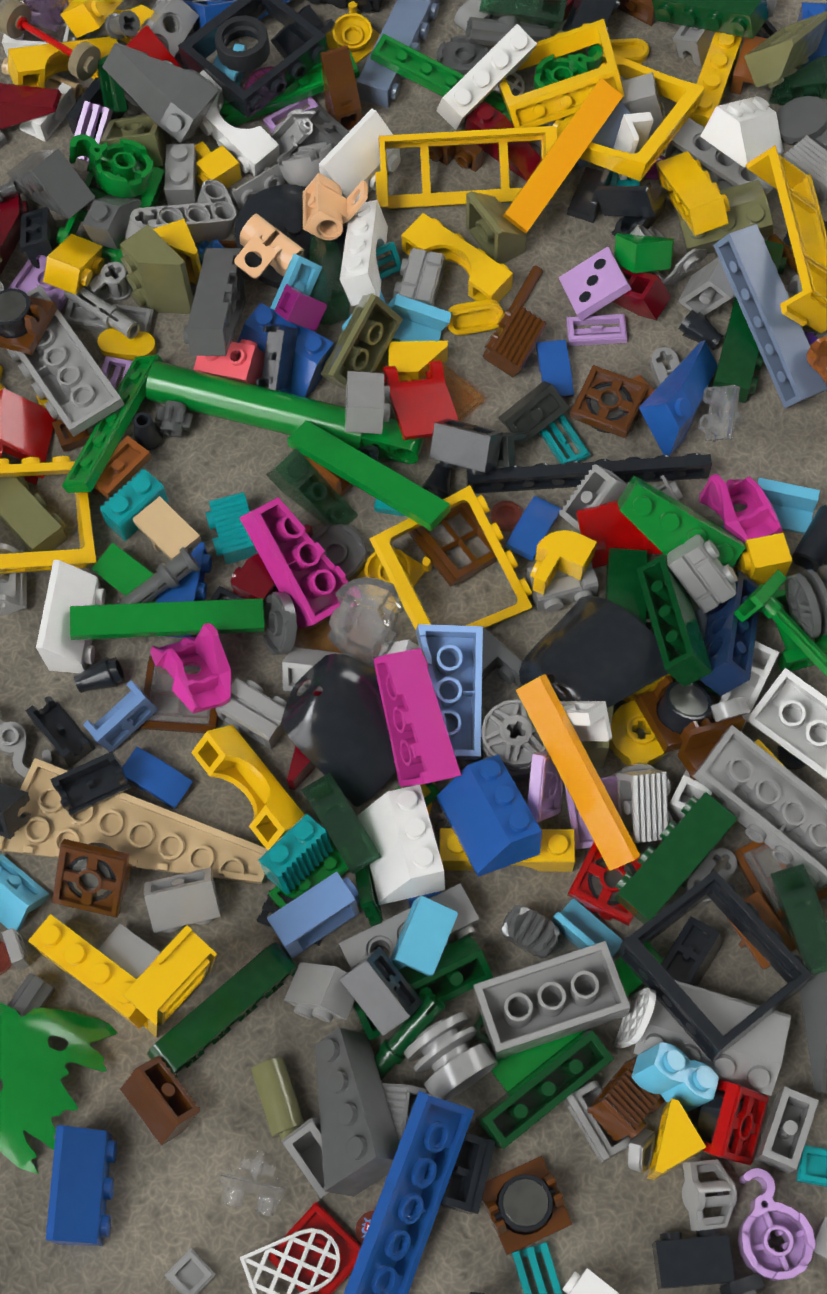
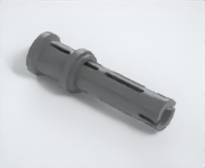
M130 10L123 11L120 14L112 13L107 16L100 28L85 34L88 36H85L83 39L109 36L113 39H121L124 36L132 37L140 29V20Z
M185 547L179 549L180 553L166 564L161 563L158 565V572L115 604L149 603L169 587L171 589L178 587L180 580L192 571L197 572L201 568Z

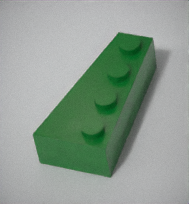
M636 476L632 477L617 501L619 510L666 557L671 550L679 545H683L697 534H700L705 542L711 540L720 554L717 558L723 566L729 564L732 568L746 548L740 539L725 528Z

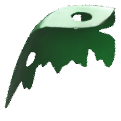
M0 1003V1079L3 1082V1088L0 1091V1152L20 1169L39 1174L31 1161L37 1155L26 1142L23 1130L54 1150L55 1139L53 1136L56 1130L51 1122V1117L60 1116L64 1110H78V1106L60 1082L61 1078L69 1074L65 1064L73 1062L100 1072L107 1071L103 1064L104 1057L92 1048L90 1043L118 1034L109 1023L71 1011L42 1007L34 1008L28 1014L21 1017L14 1008ZM50 1036L62 1037L68 1041V1046L63 1051L52 1049L48 1045V1038Z

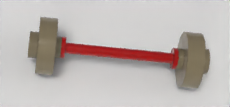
M11 0L3 7L0 13V31L16 39L27 30L70 56L68 62L70 74L82 81L88 80L94 75L98 69V60L101 59L98 47L84 41L72 50L30 24L31 10L26 4L19 0Z

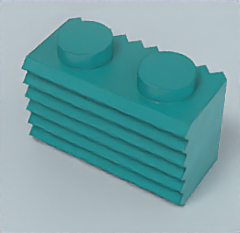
M140 469V473H136V477H132V481H127V485H123V489H118V493H114V497H109V501H106L105 505L100 506V510L106 525L126 541L139 529L133 522V518L159 496L166 503L169 501L162 483L145 469Z
M240 492L210 500L211 511L205 512L210 530L216 529L218 537L212 538L217 556L223 555L225 563L230 564L248 559L257 554L258 552L239 518L250 512L245 493Z
M305 814L258 861L266 874L265 876L285 894H291V890L296 889V885H300V880H305V876L310 875V871H315V866H319V862H323L324 857H329V853L333 852L334 848L326 830L308 814Z

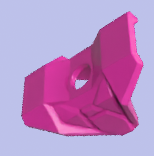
M718 474L710 476L703 491L699 492V503L709 506L720 515L724 521V528L744 543L748 539L783 532L773 505L762 488L750 476L745 479H729L725 483ZM744 504L747 508L743 511L735 512L733 505Z
M210 623L203 624L197 637H184L178 643L159 648L155 645L151 647L150 654L155 666L168 671L174 680L172 691L193 714L223 706L231 701V668L220 642L218 630L214 625ZM194 665L200 668V671L196 674L185 673L184 667Z

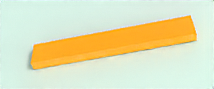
M602 78L599 79L503 214L504 218L522 232H528L623 97L621 93Z
M546 674L516 689L609 871L639 858L640 854Z

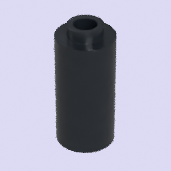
M827 505L819 507L792 555V561L796 565L806 570L812 569L814 572H817L818 568L823 566L827 558Z

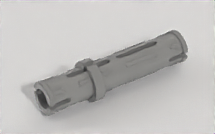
M84 287L76 295L64 291L65 297L101 319L106 327L116 329L129 339H133L139 333L140 323L125 315L117 305L111 306ZM87 298L88 300L96 304V307L87 302L85 299ZM109 313V314L113 315L114 317H116L117 319H119V321H116L115 319H113L112 317H110V316L107 315V314Z

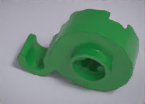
M599 44L589 46L588 56L579 53L576 55L568 54L567 58H554L553 54L542 59L536 66L533 90L599 68L602 63V47Z
M84 134L74 136L70 140L69 162L74 164L79 156L88 157L89 169L94 172L96 183L106 193L120 198H132L145 193L150 187L153 159L151 160L148 156L145 146L128 139H120V143L108 146L107 142L99 145L94 138Z

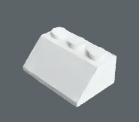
M758 96L716 106L700 136L744 168H746L748 162L776 145L778 155H782L784 152L776 112L768 107L769 103L765 99Z
M371 109L319 163L320 174L340 185L342 196L346 199L362 180L367 182L368 193L372 189L376 190L375 172L380 171L378 138L383 135H393L377 111ZM386 149L387 173L389 171L394 172L401 161L400 149ZM360 192L359 195L357 196V198H356V200H355V203L358 201L361 192Z
M53 560L36 648L49 671L81 673L87 669L88 664H93L95 647L92 646L93 639L71 640L70 606L104 605L106 591L101 587L97 576L60 560Z
M785 668L746 718V721L827 780V697Z
M420 785L388 791L357 815L379 905L445 890L444 868Z

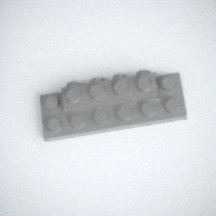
M41 285L26 293L31 297L52 301ZM58 309L33 355L6 349L14 362L19 359L22 363L18 367L26 380L34 379L35 382L31 386L39 399L47 398L48 402L44 404L53 419L60 417L73 437L125 405L122 398Z
M731 725L694 773L693 777L717 796L716 801L738 818L737 821L747 828L745 833L751 840L757 843L764 842L773 849L772 855L778 862L786 865L791 864L800 871L799 877L804 883L810 886H824L827 884V800L736 727Z

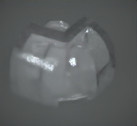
M363 577L351 580L335 593L340 606L331 615L329 625L332 630L327 637L344 654H352L355 659L375 668L373 659L388 654L399 635L394 632L398 614L403 612V607L394 584L377 578Z

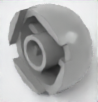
M326 142L312 143L298 147V151L292 156L290 151L281 154L277 158V162L283 178L289 185L307 187L315 176L320 173L319 163L332 150L331 144L327 145Z

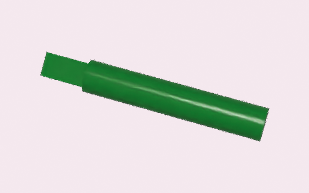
M160 361L154 362L147 378L146 398L149 401L165 404L166 401H177L185 404L189 411L286 435H291L308 420L355 449L373 445L379 450L378 457L405 464H414L418 461L425 438L403 440L397 420L389 418V422H383L382 434L345 432V407L278 390L275 391L266 387Z

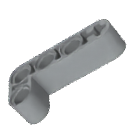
M210 179L202 184L197 203L134 209L129 218L125 238L128 239L146 225L154 229L185 219L194 243L203 240H224L230 235L237 213L224 184Z

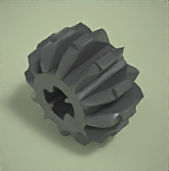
M514 905L512 910L506 915L501 928L502 935L508 941L525 952L540 958H547L556 946L560 935V930L558 926L554 925V922L536 911L521 905Z

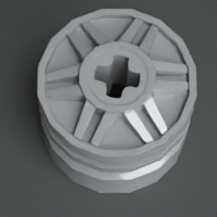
M518 699L503 701L494 706L484 718L481 729L482 760L499 754L513 781L530 778L532 754L547 749L522 701ZM516 732L521 734V736L518 735L516 739H512L510 737L514 736Z
M459 1012L434 1023L424 1030L404 1051V1055L409 1062L423 1057L413 1067L414 1071L418 1074L433 1069L434 1073L427 1079L424 1086L430 1095L448 1101L481 1080L498 1064L485 1043L471 1048L468 1047L467 1044L477 1034V1030L475 1027L462 1030L469 1022L465 1012Z

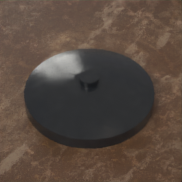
M277 185L253 195L244 204L236 220L234 234L236 248H241V250L244 248L240 244V233L247 221L257 213L304 249L303 258L322 266L314 287L323 284L336 274L341 267L340 264H342L347 223L343 224L341 236L334 240H323L303 230V191L306 189L304 186ZM251 252L246 255L245 263L249 267L255 268L262 263V258ZM269 265L257 279L279 289L283 276Z

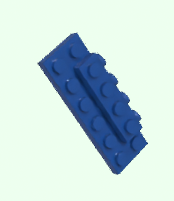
M421 1091L418 1092L344 1294L409 1293L474 1110Z

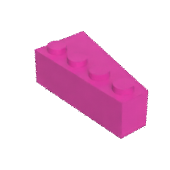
M279 497L239 517L279 592H286L291 597L299 629L316 624L364 596L357 587H353L345 578L346 574L341 568L335 566L324 554L325 550L322 546L310 538L305 532L306 528Z
M421 648L374 658L373 661L389 730L399 786L420 785L461 776L428 672V663L425 656H423Z

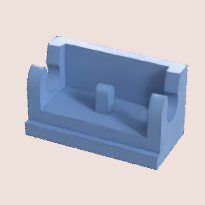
M132 680L126 684L131 691L99 721L94 724L86 720L83 723L94 739L109 752H113L158 710L149 697Z

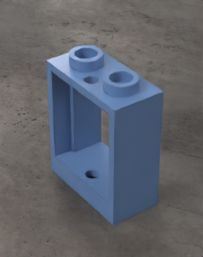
M335 872L267 917V920L293 959L360 914L357 903L360 902L359 893L348 877L342 880L338 872Z

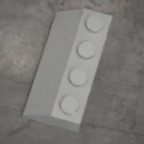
M606 941L473 985L484 1027L496 1060L626 1017L631 1008Z
M676 981L723 1036L759 1007V1005ZM656 998L649 1024L641 1039L634 1044L633 1054L639 1055L660 1042L669 1043L682 1050L690 1060H696L709 1066L718 1075L719 1080L731 1082L771 1096L782 1065L791 1015L774 1011L712 1062Z

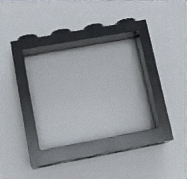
M237 0L178 45L182 64L187 69L198 73L204 70L222 88L223 99L247 119L257 111L262 110L276 96L281 95L285 89L301 79L316 64L321 63V53L328 51L326 35L282 0ZM265 12H268L303 40L305 44L244 91L206 58L217 50L215 34L219 26L226 20L235 16H250L257 19Z
M715 870L622 941L618 955L644 985L656 991L658 1001L712 1062L800 991L812 976L801 964L803 959L789 951L779 933L774 929H769L760 919L755 907L750 903H745L736 893L731 882L727 884ZM707 897L715 903L788 983L724 1036L645 948V945Z

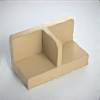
M160 496L133 518L134 524L151 540L154 549L157 552L161 550L170 560L180 553L179 549L185 547L192 553L197 545L202 542L200 535Z

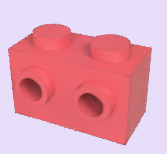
M241 339L240 343L231 341L226 356H197L193 370L256 385V378H260L262 375L265 353L253 341Z

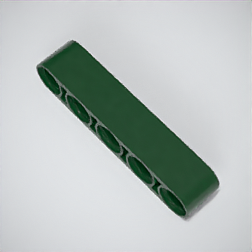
M277 942L270 944L160 1038L149 1049L147 1055L150 1059L156 1056L162 1057V1061L166 1062V1067L171 1068L170 1072L175 1074L174 1078H177L176 1073L184 1066L186 1068L190 1067L205 1054L203 1050L211 1043L215 1045L231 1031L230 1026L237 1020L240 1022L258 1007L256 1004L264 997L268 999L283 986L284 983L282 981L290 974L294 976L298 968L297 964Z

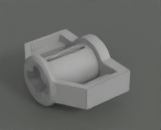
M113 261L105 264L101 269V273L89 283L91 292L105 302L109 300L117 302L126 300L133 291L131 285L126 280L127 269L120 262ZM111 268L113 269V273H114L115 279H113V277H112V275H111V272H110V269H111ZM107 284L106 289L101 291V287Z
M718 1159L683 1162L685 1182L682 1187V1198L686 1209L689 1211L691 1231L726 1228L737 1201V1190L733 1180L728 1176ZM714 1171L719 1180L700 1182L698 1173ZM723 1191H729V1194L724 1195ZM717 1192V1195L705 1196L706 1193ZM722 1206L720 1216L703 1218L704 1208Z

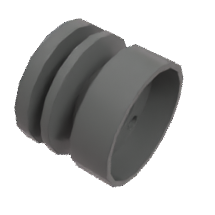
M827 565L820 566L817 573L811 569L803 571L802 574L797 573L788 576L785 581V594L791 618L811 639L819 637L820 634L827 635Z

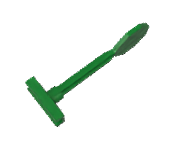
M778 569L764 584H760L733 614L741 622H744L761 610L768 619L772 618L827 677V655L782 609L783 605L774 596L787 580Z

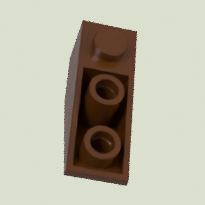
M345 45L322 52L321 63L326 111L345 129L350 130L362 119V108L349 47Z

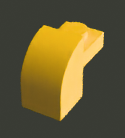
M566 530L556 531L545 536L537 545L535 559L537 561L530 575L534 578L533 591L544 595L558 570L581 581L595 555L597 541L577 532Z

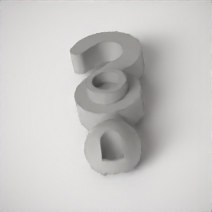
M0 711V752L5 755H13V767L19 776L25 779L29 768L24 766L28 748L27 733L16 722H3ZM44 750L41 761L53 764L51 752Z

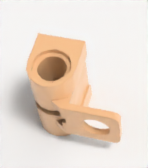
M318 173L303 191V230L323 240L337 239L343 232V224L349 222L368 198L367 182L362 180L346 199L342 196L340 185ZM361 192L358 201L355 203V200H356L357 196H358L359 193Z
M256 213L247 221L240 233V244L244 248L236 256L234 263L254 279L259 278L269 265L284 277L293 254L304 257V249ZM254 252L262 258V263L255 268L249 267L245 263L247 254Z

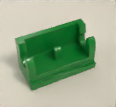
M114 543L108 547L91 568L92 571L125 596L154 575Z

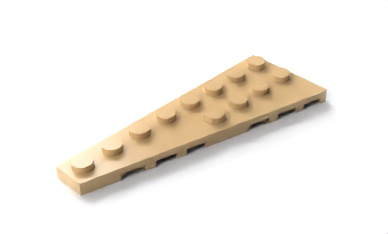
M34 758L20 790L28 792L30 800L18 811V817L23 812L31 813V817L26 824L14 833L15 836L11 839L0 836V851L59 859L60 845L64 839L85 844L103 843L116 851L129 853V864H132V868L184 874L211 867L213 878L255 884H264L266 874L258 861L268 851L265 847L126 793H120L70 816L61 805V797L54 789L50 780L67 772V770Z

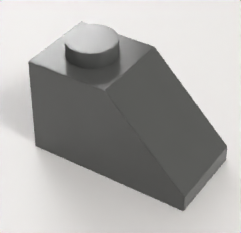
M112 195L95 199L82 225L92 242L119 250L120 243L125 238L131 212L134 209L140 208L142 202L140 199L133 197L120 198Z

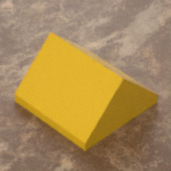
M185 219L154 228L153 230L185 261L189 282L197 285L201 264L198 250Z
M671 1098L663 1108L648 1179L655 1180L683 1164V1162L695 1157L706 1148L679 1100Z

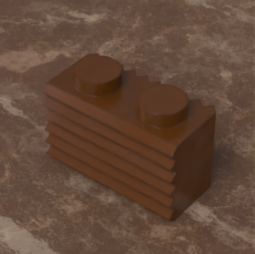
M518 304L511 312L506 310L497 323L501 327L498 334L493 332L484 346L488 349L484 359L512 378L523 368L546 326L545 321L537 318L531 311H527L526 308H522Z
M156 1056L133 1070L134 1072L128 1077V1080L125 1081L126 1083L123 1084L120 1090L158 1142L164 1145L180 1135L200 1112V1107L195 1106L196 1102L191 1100L192 1096L187 1095V1090H184L183 1085L179 1084V1079L174 1078L175 1074L170 1072L171 1068L166 1067V1062L162 1061V1057Z
M637 1056L626 1061L587 1109L588 1113L592 1114L593 1118L597 1119V1122L602 1125L603 1129L607 1130V1133L612 1135L613 1140L616 1141L626 1136L630 1138L637 1136L646 1126V1122L643 1119L648 1113H654L665 1101L661 1094H653L642 1089L632 1079L631 1076Z

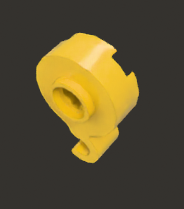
M635 700L621 705L613 714L611 724L612 739L609 741V747L621 762L627 766L637 763L653 766L667 755L668 752L664 753ZM643 729L648 734H645L644 739L638 738V733L632 731Z

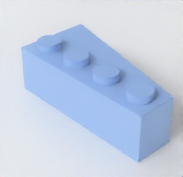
M418 624L416 636L419 648H421L423 656H425L428 663V672L456 760H478L481 757L483 626Z

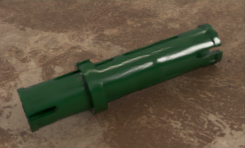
M428 993L412 1016L401 1025L390 1039H385L380 1044L381 1050L375 1055L374 1059L381 1080L395 1064H401L405 1059L404 1051L445 1009V1005L440 999L436 1002L433 1001L436 995Z

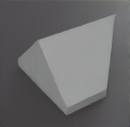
M320 1117L310 1118L281 1141L316 1193L322 1198L329 1192H325Z

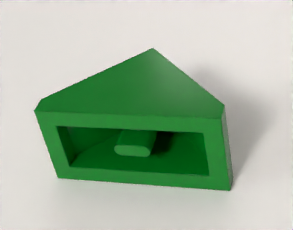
M617 233L615 236L614 257L619 266L633 273L671 269L674 239Z

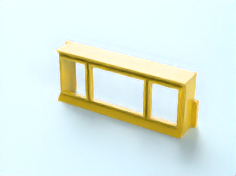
M556 126L379 136L380 171L375 172L378 203L382 209L466 205V194L471 191L431 193L429 147L499 143L501 189L473 190V192L495 196L499 202H513L522 188H510L508 142L541 141V159H543L557 140ZM420 147L422 193L389 195L386 149Z
M776 145L748 162L746 167L778 190L803 291L780 304L783 315L799 325H808L819 333H823L827 330L826 229L811 174H805L781 155H778Z
M188 925L181 930L150 966L123 993V996L148 1018L143 1026L155 1037H157V1023L162 1026L205 979L206 974H210L217 953L197 936Z

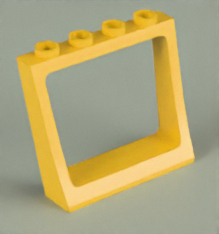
M604 19L590 24L585 23L581 27L564 33L560 32L555 34V36L536 42L537 45L530 57L516 71L539 64L542 59L554 54V58L594 44H602L607 61L605 66L518 96L512 94L506 78L498 84L514 128L537 127L575 114L600 78L625 97Z
M616 54L615 61L621 77L631 79L653 72L659 94L677 104L638 153H627L591 142L580 159L641 181L697 109L705 87L666 75ZM603 62L600 67L605 66L607 63ZM574 114L566 116L564 120L560 118L555 121L553 126L557 128V138Z
M70 456L53 457L52 462L40 463V458L38 457L24 458L21 460L22 464H9V459H0V477L68 474L75 461H71ZM88 492L75 493L80 549L0 554V574L51 571L53 560L63 561L79 569L91 568L96 563Z
M469 485L443 499L450 503L451 509L461 503H468L517 597L515 605L466 626H483L486 629L532 609L533 607L528 596L533 593L525 578L518 580L513 570L518 567V564L511 550L504 552L499 542L504 537L497 523L495 522L490 525L485 515L490 509L482 494L476 497ZM408 518L369 539L416 630L418 624L432 625L393 548L394 540L421 526Z

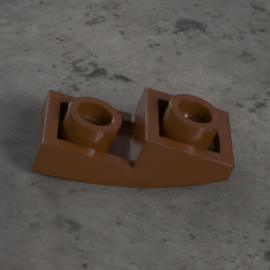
M475 144L429 147V158L434 162L440 161L446 166L455 159L460 167L470 168L476 172L482 166L483 148Z

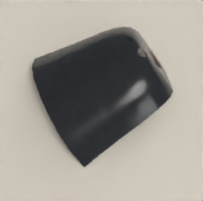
M594 596L580 599L532 648L521 663L519 670L522 685L544 674L546 676L553 674L555 682L550 683L559 701H605L607 708L669 674L664 668L654 633L624 608L607 599Z
M336 653L325 655L293 687L283 713L282 724L285 732L299 750L340 790L353 806L359 807L372 798L396 771L377 675L374 667L353 657ZM310 679L311 683L308 689L302 695L297 696L301 685ZM318 686H321L323 689L321 695L313 696Z

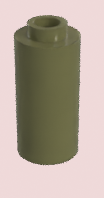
M277 1057L261 1062L250 1070L272 1138L280 1137L281 1141L305 1122L284 1058Z

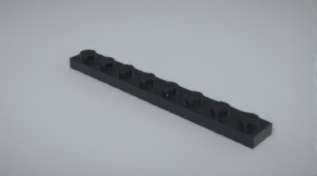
M690 453L685 456L676 457L660 455L655 458L646 459L629 457L625 460L616 461L599 459L595 462L586 463L569 461L556 465H549L547 463L526 467L515 465L495 468L485 472V475H475L467 472L466 486L470 485L474 494L577 487V485H581V480H585V475H589L588 470H592V465H599L612 471L627 484L633 476L638 477L644 482L663 481L662 475L668 481L706 479L709 477L712 461L711 454Z

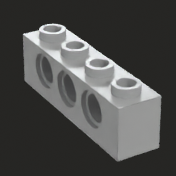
M157 0L152 7L154 11L152 17L144 21L139 31L145 25H148L171 55L175 57L179 50L178 45L185 40L199 15L183 0ZM163 22L167 25L168 31L164 28ZM124 90L125 98L128 101H130L133 105L138 106V104Z
M689 118L668 145L665 154L666 158L688 151L694 160L698 159L700 161L702 170L708 171L711 182H716L719 190L759 179L767 201L769 202L775 196L777 189L700 137L705 127Z
M461 883L429 898L458 913L447 942L454 938L459 940L469 934L472 936L476 933L474 928L479 926V917ZM411 908L340 942V951L349 969L352 970L353 966L371 954L373 949L378 946H384L389 949L390 954L388 958L390 959Z

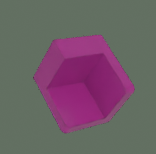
M286 284L274 311L291 323L316 331L327 305L320 300L305 295L296 287Z

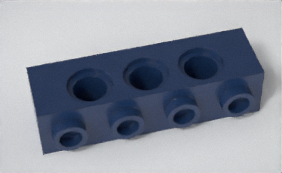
M740 570L735 573L738 581L735 582L737 592L735 596L710 610L707 618L704 645L713 672L700 678V680L720 696L749 681L751 676L759 611L744 622H741L733 613L759 585Z

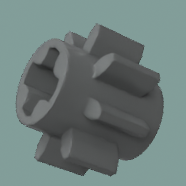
M166 401L165 407L158 406L154 423L160 425V433L170 437H180L182 431L189 432L193 414L186 413L187 406L181 402Z

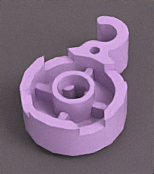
M759 1168L751 1169L741 1175L739 1181L742 1184L750 1180L758 1181L762 1186V1193L751 1201L750 1212L740 1225L737 1238L740 1256L747 1268L755 1274L757 1273V1275L760 1274L761 1278L771 1281L794 1278L806 1270L807 1265L812 1259L813 1250H815L816 1245L813 1229L802 1213H798L792 1207L773 1200L775 1183L767 1171ZM774 1231L776 1237L781 1235L784 1239V1243L779 1246L781 1252H775L774 1248L771 1249L769 1247L770 1232Z

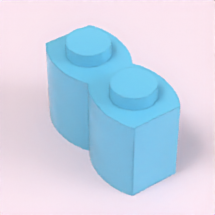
M660 1042L637 1055L631 1076L642 1089L653 1094H661L667 1103L671 1098L679 1100L686 1112L714 1100L719 1080L718 1075L709 1066L696 1060H690L682 1050L664 1042Z

